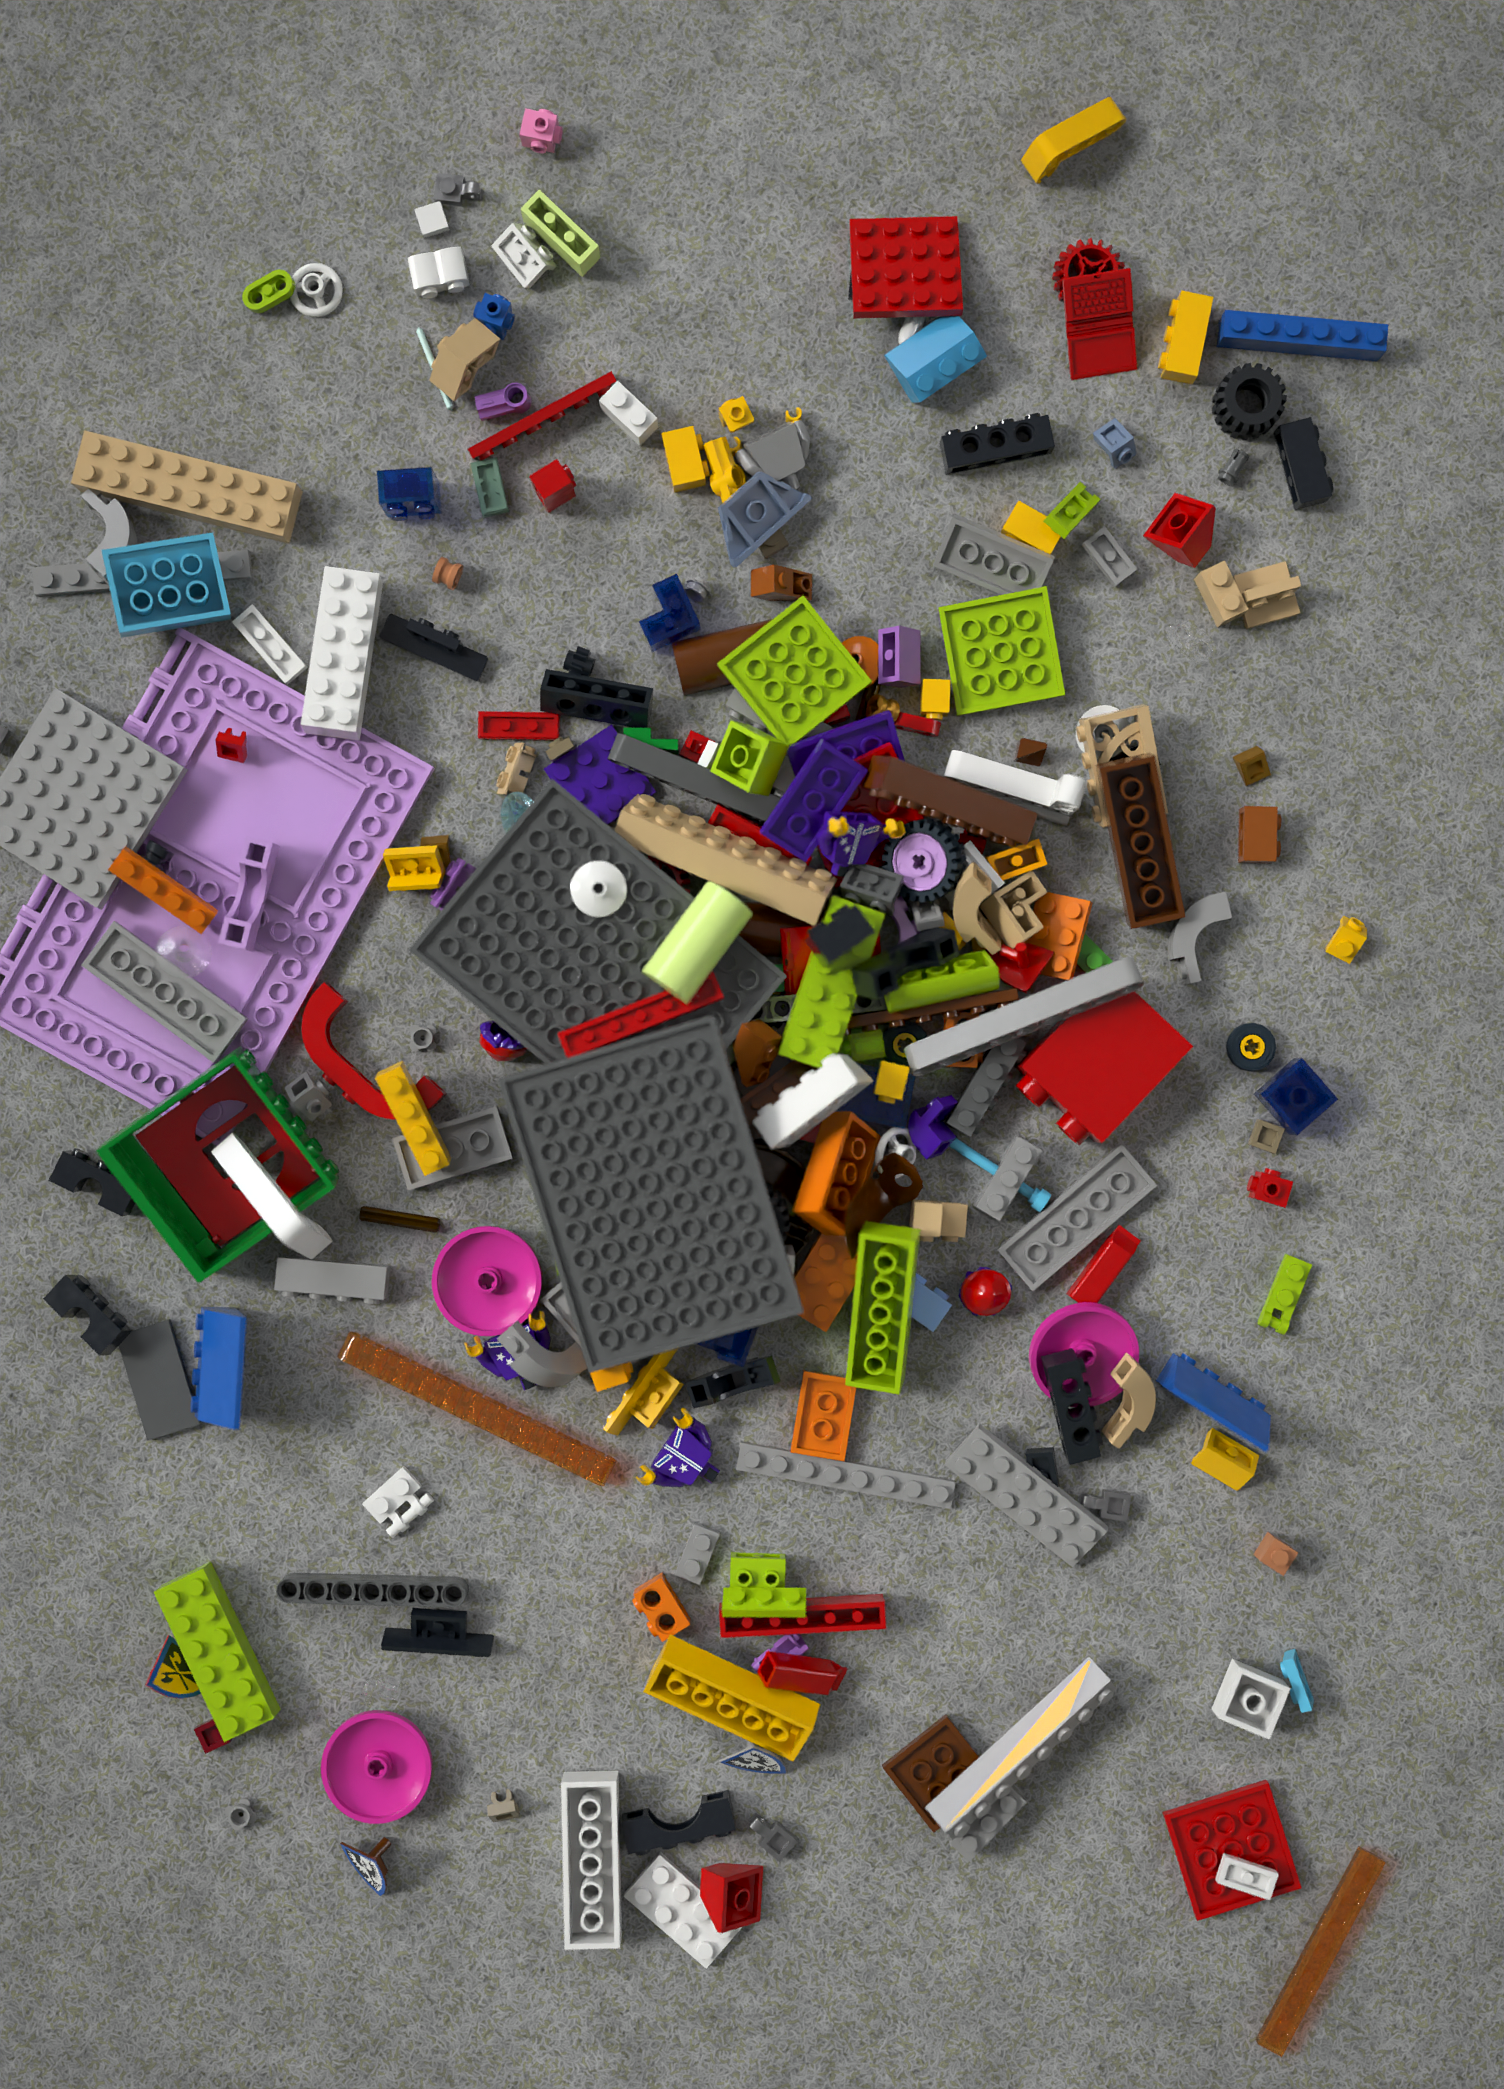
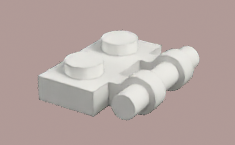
M403 1466L367 1498L362 1505L380 1524L387 1517L392 1520L393 1524L386 1531L394 1538L399 1532L403 1533L409 1528V1523L418 1515L422 1516L434 1499L429 1493H426L420 1499L416 1496L415 1492L422 1485ZM407 1500L411 1507L401 1516L396 1509Z

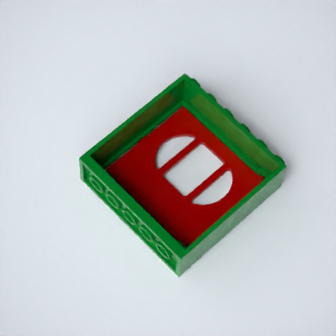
M241 1046L107 1139L96 1150L97 1154L198 1284L273 1232L267 1222L262 1219L223 1248L220 1247L262 1216L241 1190L232 1187L235 1183L230 1176L224 1178L203 1151L204 1147L251 1114L256 1113L277 1140L275 1145L256 1158L263 1164L278 1152H284L282 1170L274 1181L288 1198L318 1177H321L290 1200L299 1212L334 1189L339 1179L337 1175L339 1169L336 1164L330 1159L326 1160L321 1153L323 1151L321 1144L315 1137L310 1138L304 1131L307 1127L298 1115L295 1117L288 1109L290 1104L281 1093L277 1095L271 1087L274 1084L272 1079L265 1071L262 1073L255 1065L257 1060L248 1049L244 1051ZM233 1063L235 1064L233 1067H231L229 1070H227L226 1072H224L223 1074H221L219 1077H217L216 1079H214L213 1081H211L209 1084H207L206 1086H204L202 1089H200V1090L197 1091L196 1093L194 1092V1090H196V1089L199 1088L201 1085H203L204 1083H206L207 1081H209L211 1078H213L214 1076H216L217 1074H219L221 1071H223L224 1069H226L228 1066H230V1065L233 1064ZM226 1100L241 1101L248 1105V1107L201 1140H196V1127L199 1118L210 1106ZM180 1101L179 1105L134 1136L133 1133Z

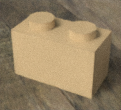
M1225 560L1201 571L1195 577V583L1217 628L1241 617L1249 610Z

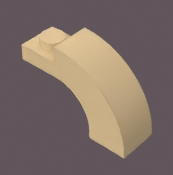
M972 862L963 871L955 887L953 904L954 923L958 933L966 943L975 937L977 944L982 949L986 948L993 955L1001 950V937L978 908L980 903L991 894L992 880L975 862Z
M1127 1352L1110 1373L1120 1387L1123 1388V1399L1119 1408L1101 1430L1109 1442L1119 1449L1130 1438L1135 1428L1143 1432L1146 1430L1154 1414L1156 1393L1151 1378Z

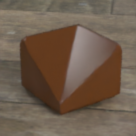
M1026 738L1020 739L1017 743L1014 762L1039 767L1048 744Z

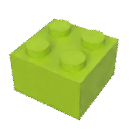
M730 720L710 771L749 793L769 797L789 745L752 725Z

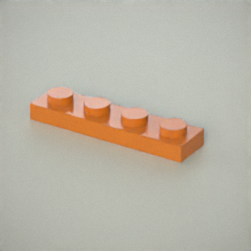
M127 846L122 849L108 869L111 873L200 934L204 932L219 911Z

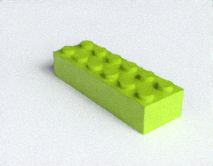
M835 896L830 897L822 920L828 924L832 921L830 915L846 903L849 908L855 905V903ZM857 904L876 932L830 965L823 968L811 951L777 1055L818 1069L823 1067L822 1061L834 1053L838 1055L858 996L856 995L850 969L870 959L885 916L884 913Z
M866 1221L860 1232L846 1386L898 1395L901 1392L905 1381L921 1229Z
M211 1561L157 1588L153 1593L223 1741L226 1742L275 1718L281 1708Z

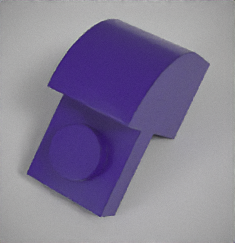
M952 1095L943 1098L936 1097L927 1106L914 1109L910 1116L908 1124L910 1138L926 1160L942 1155L956 1139L954 1133L943 1122L958 1104Z

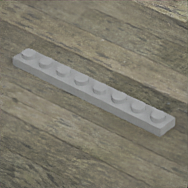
M249 550L217 552L224 581L252 579ZM88 563L32 568L34 595L37 597L110 591L109 585L92 570Z
M742 1441L736 1470L947 1509H951L956 1483L954 1480L851 1461H839L790 1453V1450Z

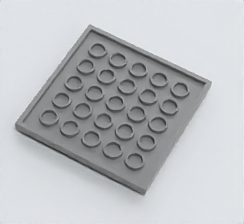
M55 688L0 777V846L94 907L102 910L121 880L108 870L125 846L135 853L138 852L188 769Z

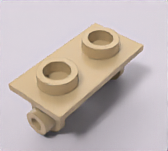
M515 743L514 746H510L505 758L508 762L505 772L502 771L496 783V786L499 787L497 794L507 795V792H509L508 797L517 801L519 796L523 795L528 778L519 775L520 770L530 773L537 756L534 754L536 749L525 746L523 750L525 743Z

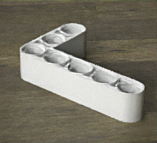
M957 750L951 751L944 774L945 778L950 780L957 779L956 782L977 788L982 787L983 790L1003 796L1006 794L1010 798L1031 804L1033 802L1036 806L1056 812L1059 810L1060 813L1069 816L1079 809L1087 784L1085 779L1077 776L1064 774L1058 780H1054Z
M232 1132L211 1151L285 1245L312 1260L333 1242L332 1238L319 1224L298 1211L246 1144L235 1133Z

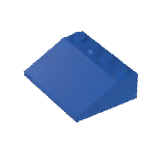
M201 1307V1314H196L195 1323L196 1330H200L199 1341L194 1343V1358H198V1369H193L192 1385H196V1396L191 1397L190 1410L191 1413H195V1417L199 1421L239 1430L246 1316L235 1307Z
M1173 1353L1156 1381L1184 1401L1264 1452H1267L1270 1441L1271 1415L1263 1411L1266 1406L1251 1397L1250 1401H1247L1240 1396L1243 1391L1231 1383H1228L1225 1387L1217 1381L1220 1376L1205 1368L1203 1372L1194 1367L1196 1361L1184 1353L1180 1357Z

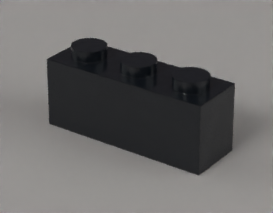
M1311 417L1279 425L1274 431V436L1294 511L1327 502L1332 496L1334 487L1332 479L1327 477L1326 456L1324 451H1320L1319 430L1317 425H1313Z

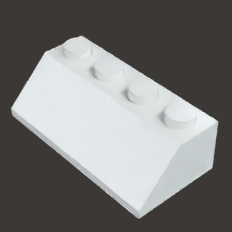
M834 1053L822 1061L823 1067L818 1071L812 1070L800 1079L802 1083L795 1089L790 1087L779 1095L780 1100L774 1105L770 1103L758 1111L759 1117L752 1122L771 1149L789 1147L874 1082L872 1078L848 1055H836Z

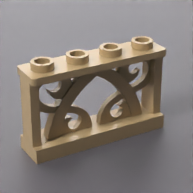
M1141 704L1079 719L1080 726H1076V732L1079 742H1083L1085 753L1081 754L1084 769L1089 771L1090 779L1087 780V789L1089 795L1094 797L1095 806H1092L1094 822H1099V825L1103 828L1108 827L1095 765L1109 762L1119 746L1130 757L1149 752L1155 756L1165 812L1168 814L1149 706ZM1134 716L1135 722L1119 731L1112 720ZM1100 724L1109 726L1114 733L1112 739L1108 734L1100 732L1103 735V740L1100 743L1095 742L1093 738L1094 729ZM1127 739L1130 745L1131 741L1137 740L1138 748L1131 751L1124 741ZM1095 750L1102 751L1098 760L1096 758Z

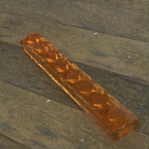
M1358 1846L1255 2039L1260 2046L1281 2057L1284 2055L1386 1863L1379 1856Z

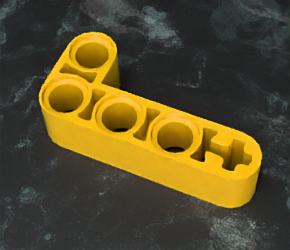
M1107 97L1041 133L1031 143L1021 162L1035 183L1039 184L1041 183L1040 179L1046 175L1047 177L1051 176L1062 161L1120 129L1126 122V118L1111 97Z

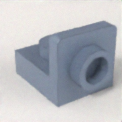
M1116 418L1093 432L1094 440L1109 455L1111 466L1114 469L1129 462L1136 455L1134 437Z

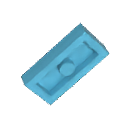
M1296 1649L1284 1652L1283 1662H1280L1284 1678H1289L1292 1701L1294 1704L1299 1705L1301 1713L1312 1711L1314 1699Z

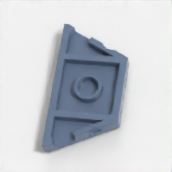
M761 471L753 475L718 507L731 566L737 567L804 507L812 497L809 494L791 488L790 485L782 481L779 482L773 479L772 476Z

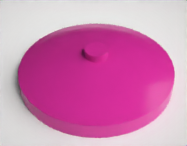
M478 1226L456 1235L439 1253L432 1272V1291L436 1304L443 1316L458 1329L477 1336L500 1335L517 1320L522 1324L535 1309L542 1290V1270L534 1250L518 1234L497 1226Z
M1092 1302L1071 1304L1052 1313L1036 1330L1029 1348V1365L1032 1375L1039 1388L1049 1398L1050 1393L1041 1356L1073 1348L1077 1357L1082 1356L1086 1367V1373L1082 1374L1083 1380L1088 1381L1092 1397L1088 1398L1089 1406L1103 1404L1123 1391V1388L1120 1387L1110 1373L1126 1352L1139 1362L1137 1337L1128 1321L1116 1310L1106 1305ZM1067 1379L1063 1385L1071 1383L1073 1379ZM1074 1403L1070 1407H1077L1079 1403Z
M385 1710L362 1712L344 1721L327 1742L321 1760L323 1786L332 1803L348 1817L369 1824L392 1822L411 1812L425 1795L432 1776V1754L425 1736L409 1719Z

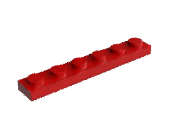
M612 371L468 448L467 450L471 458L478 457L482 461L493 455L492 448L499 444L506 448L517 442L516 435L523 431L530 435L541 429L540 422L547 418L552 423L565 416L566 414L563 410L571 405L576 410L589 403L588 396L596 392L599 397L604 395L612 387L611 384L616 382Z
M711 972L688 1004H685L666 990L557 1034L568 1058L599 1049L723 1000L724 996L714 972Z

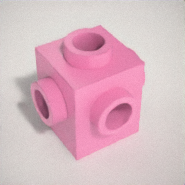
M525 108L519 134L522 146L530 148L536 153H554L556 143L560 144L563 127L559 126L557 115L546 109L536 111Z

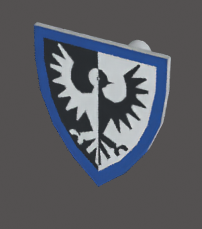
M748 1740L746 1749L722 1758L719 1761L725 1765L746 1771L786 1774L784 1762L774 1752Z

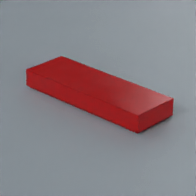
M478 711V739L554 741L560 738V714L548 712Z

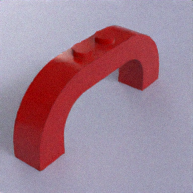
M323 982L309 999L302 1018V1038L310 1058L324 1072L322 1077L332 1086L337 1084L344 1091L342 1096L352 1105L357 1103L373 1115L386 1119H395L382 1091L371 1083L334 1047L330 1037L331 1023L348 1001L329 983ZM424 1075L415 1084L428 1111L434 1108L447 1095L428 1075Z

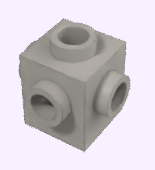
M307 1071L285 1087L291 1100L290 1105L299 1116L304 1114L310 1121L323 1114L333 1105L328 1097V1094L331 1092L322 1080L317 1082Z

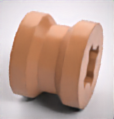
M441 557L435 567L432 581L436 584H446L448 589L455 590L463 572V565L459 563L452 564L447 558Z

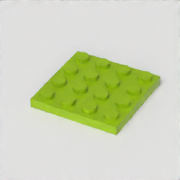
M1047 586L938 607L957 716L1065 696Z
M804 596L796 600L717 663L718 668L774 738L788 745L800 741L872 683L871 679Z

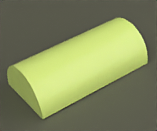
M707 882L649 960L642 973L685 1004H688L752 917V912L727 890L717 884Z

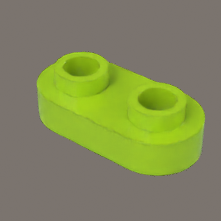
M274 270L249 284L244 289L242 295L243 302L252 312L263 313L290 298L295 291V281L285 270ZM286 283V287L283 290H279L280 285ZM262 296V301L255 303L256 298Z

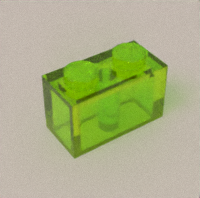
M881 1029L848 1034L846 1036L847 1040L842 1041L843 1054L848 1055L853 1061L885 1057Z

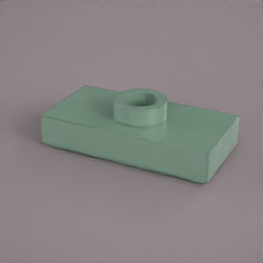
M497 457L470 463L483 518L510 512Z

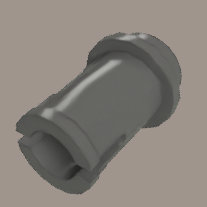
M1234 449L1224 468L1218 471L1220 474L1218 480L1228 486L1238 482L1237 476L1249 459V455L1242 450L1238 454L1239 449Z

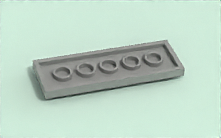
M113 921L81 965L213 1063L219 1060L248 1020L246 1016L116 921Z
M1119 1144L996 1250L1030 1290L1034 1291L1152 1191L1157 1184L1123 1144Z
M980 1423L945 1462V1466L1071 1567L1108 1531V1526L1060 1487L1053 1484L1050 1479L1043 1476L1039 1470L1028 1464L1024 1458Z

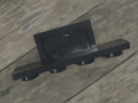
M389 614L380 633L382 640L475 682L480 680L488 662V657L465 647L458 640L459 635L447 629L440 632L434 629L435 625L423 618H419L418 621L410 618L407 621L394 614Z
M412 1608L411 1629L385 1628L381 1649L395 1652L490 1657L494 1635L467 1633V1611Z

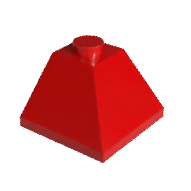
M1174 493L1143 536L1175 561L1196 568L1211 547L1216 508L1212 504Z
M717 1863L701 1868L700 1897L718 1933L722 1934L760 1921L763 1882L762 1865Z

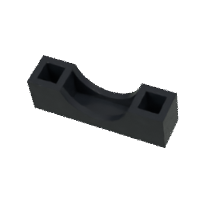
M939 927L926 929L851 968L856 995L878 1000L899 989L897 980L904 974L921 968L942 966L957 958L960 954L955 931Z
M729 1790L703 1795L698 1811L685 1822L677 1824L666 1823L658 1819L649 1808L623 1813L621 1826L628 1855L635 1853V1855L641 1856L651 1852V1849L662 1847V1849L667 1850L676 1847L678 1843L686 1841L693 1844L713 1835L716 1837L728 1836L732 1833L731 1831L736 1830V1820Z

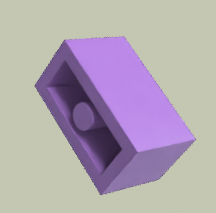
M903 626L878 630V684L896 688L920 685V630Z

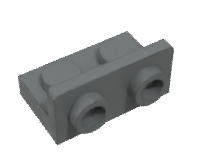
M850 864L840 885L841 897L844 900L893 916L895 911L894 902L904 883V875L867 864Z

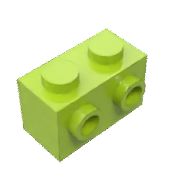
M731 1552L730 1587L785 1588V1554Z

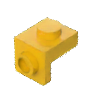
M743 396L737 399H730L718 408L719 418L723 426L727 425L731 433L754 422V417Z
M1342 916L1340 926L1326 946L1325 952L1350 964L1367 939V928L1364 923L1354 917L1349 919L1346 916Z

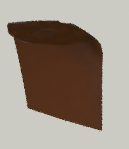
M896 1152L887 1154L878 1162L866 1182L848 1205L845 1220V1239L852 1259L858 1252L860 1232L865 1222L880 1223L893 1208L916 1199L923 1188V1180L918 1170L907 1159ZM879 1165L883 1170L882 1173H879L877 1169ZM875 1171L880 1175L878 1179H873ZM897 1174H905L911 1179L912 1183L908 1187H903L896 1182L895 1176Z

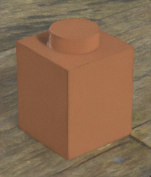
M1267 1532L1253 1555L1262 1563L1284 1576L1298 1552Z

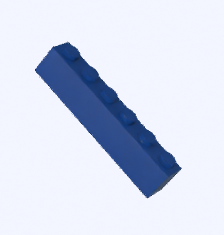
M1225 310L1219 319L1217 347L1378 362L1387 350L1389 324Z

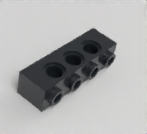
M1040 413L1027 415L1024 417V420L1019 421L1004 419L999 421L998 425L989 427L987 424H979L973 426L971 430L961 432L960 429L950 430L944 436H941L939 443L946 475L1052 454L1055 448L1049 415L1041 416ZM1020 432L1027 434L1029 441H1019L1016 434ZM991 438H999L1003 446L993 447L989 440ZM971 443L976 447L977 451L968 453L964 450L963 445Z
M546 669L540 688V711L632 728H648L652 712L653 688Z
M1073 1348L1041 1356L1063 1452L1069 1465L1101 1457L1099 1446L1103 1445V1440L1099 1429L1095 1430L1093 1422L1098 1421L1094 1406H1089L1088 1398L1092 1397L1088 1381L1083 1380L1082 1374L1086 1373V1367L1082 1356L1077 1357ZM1067 1379H1073L1071 1383L1063 1385ZM1079 1403L1077 1407L1069 1409L1072 1404ZM1084 1427L1081 1432L1074 1433L1078 1428Z

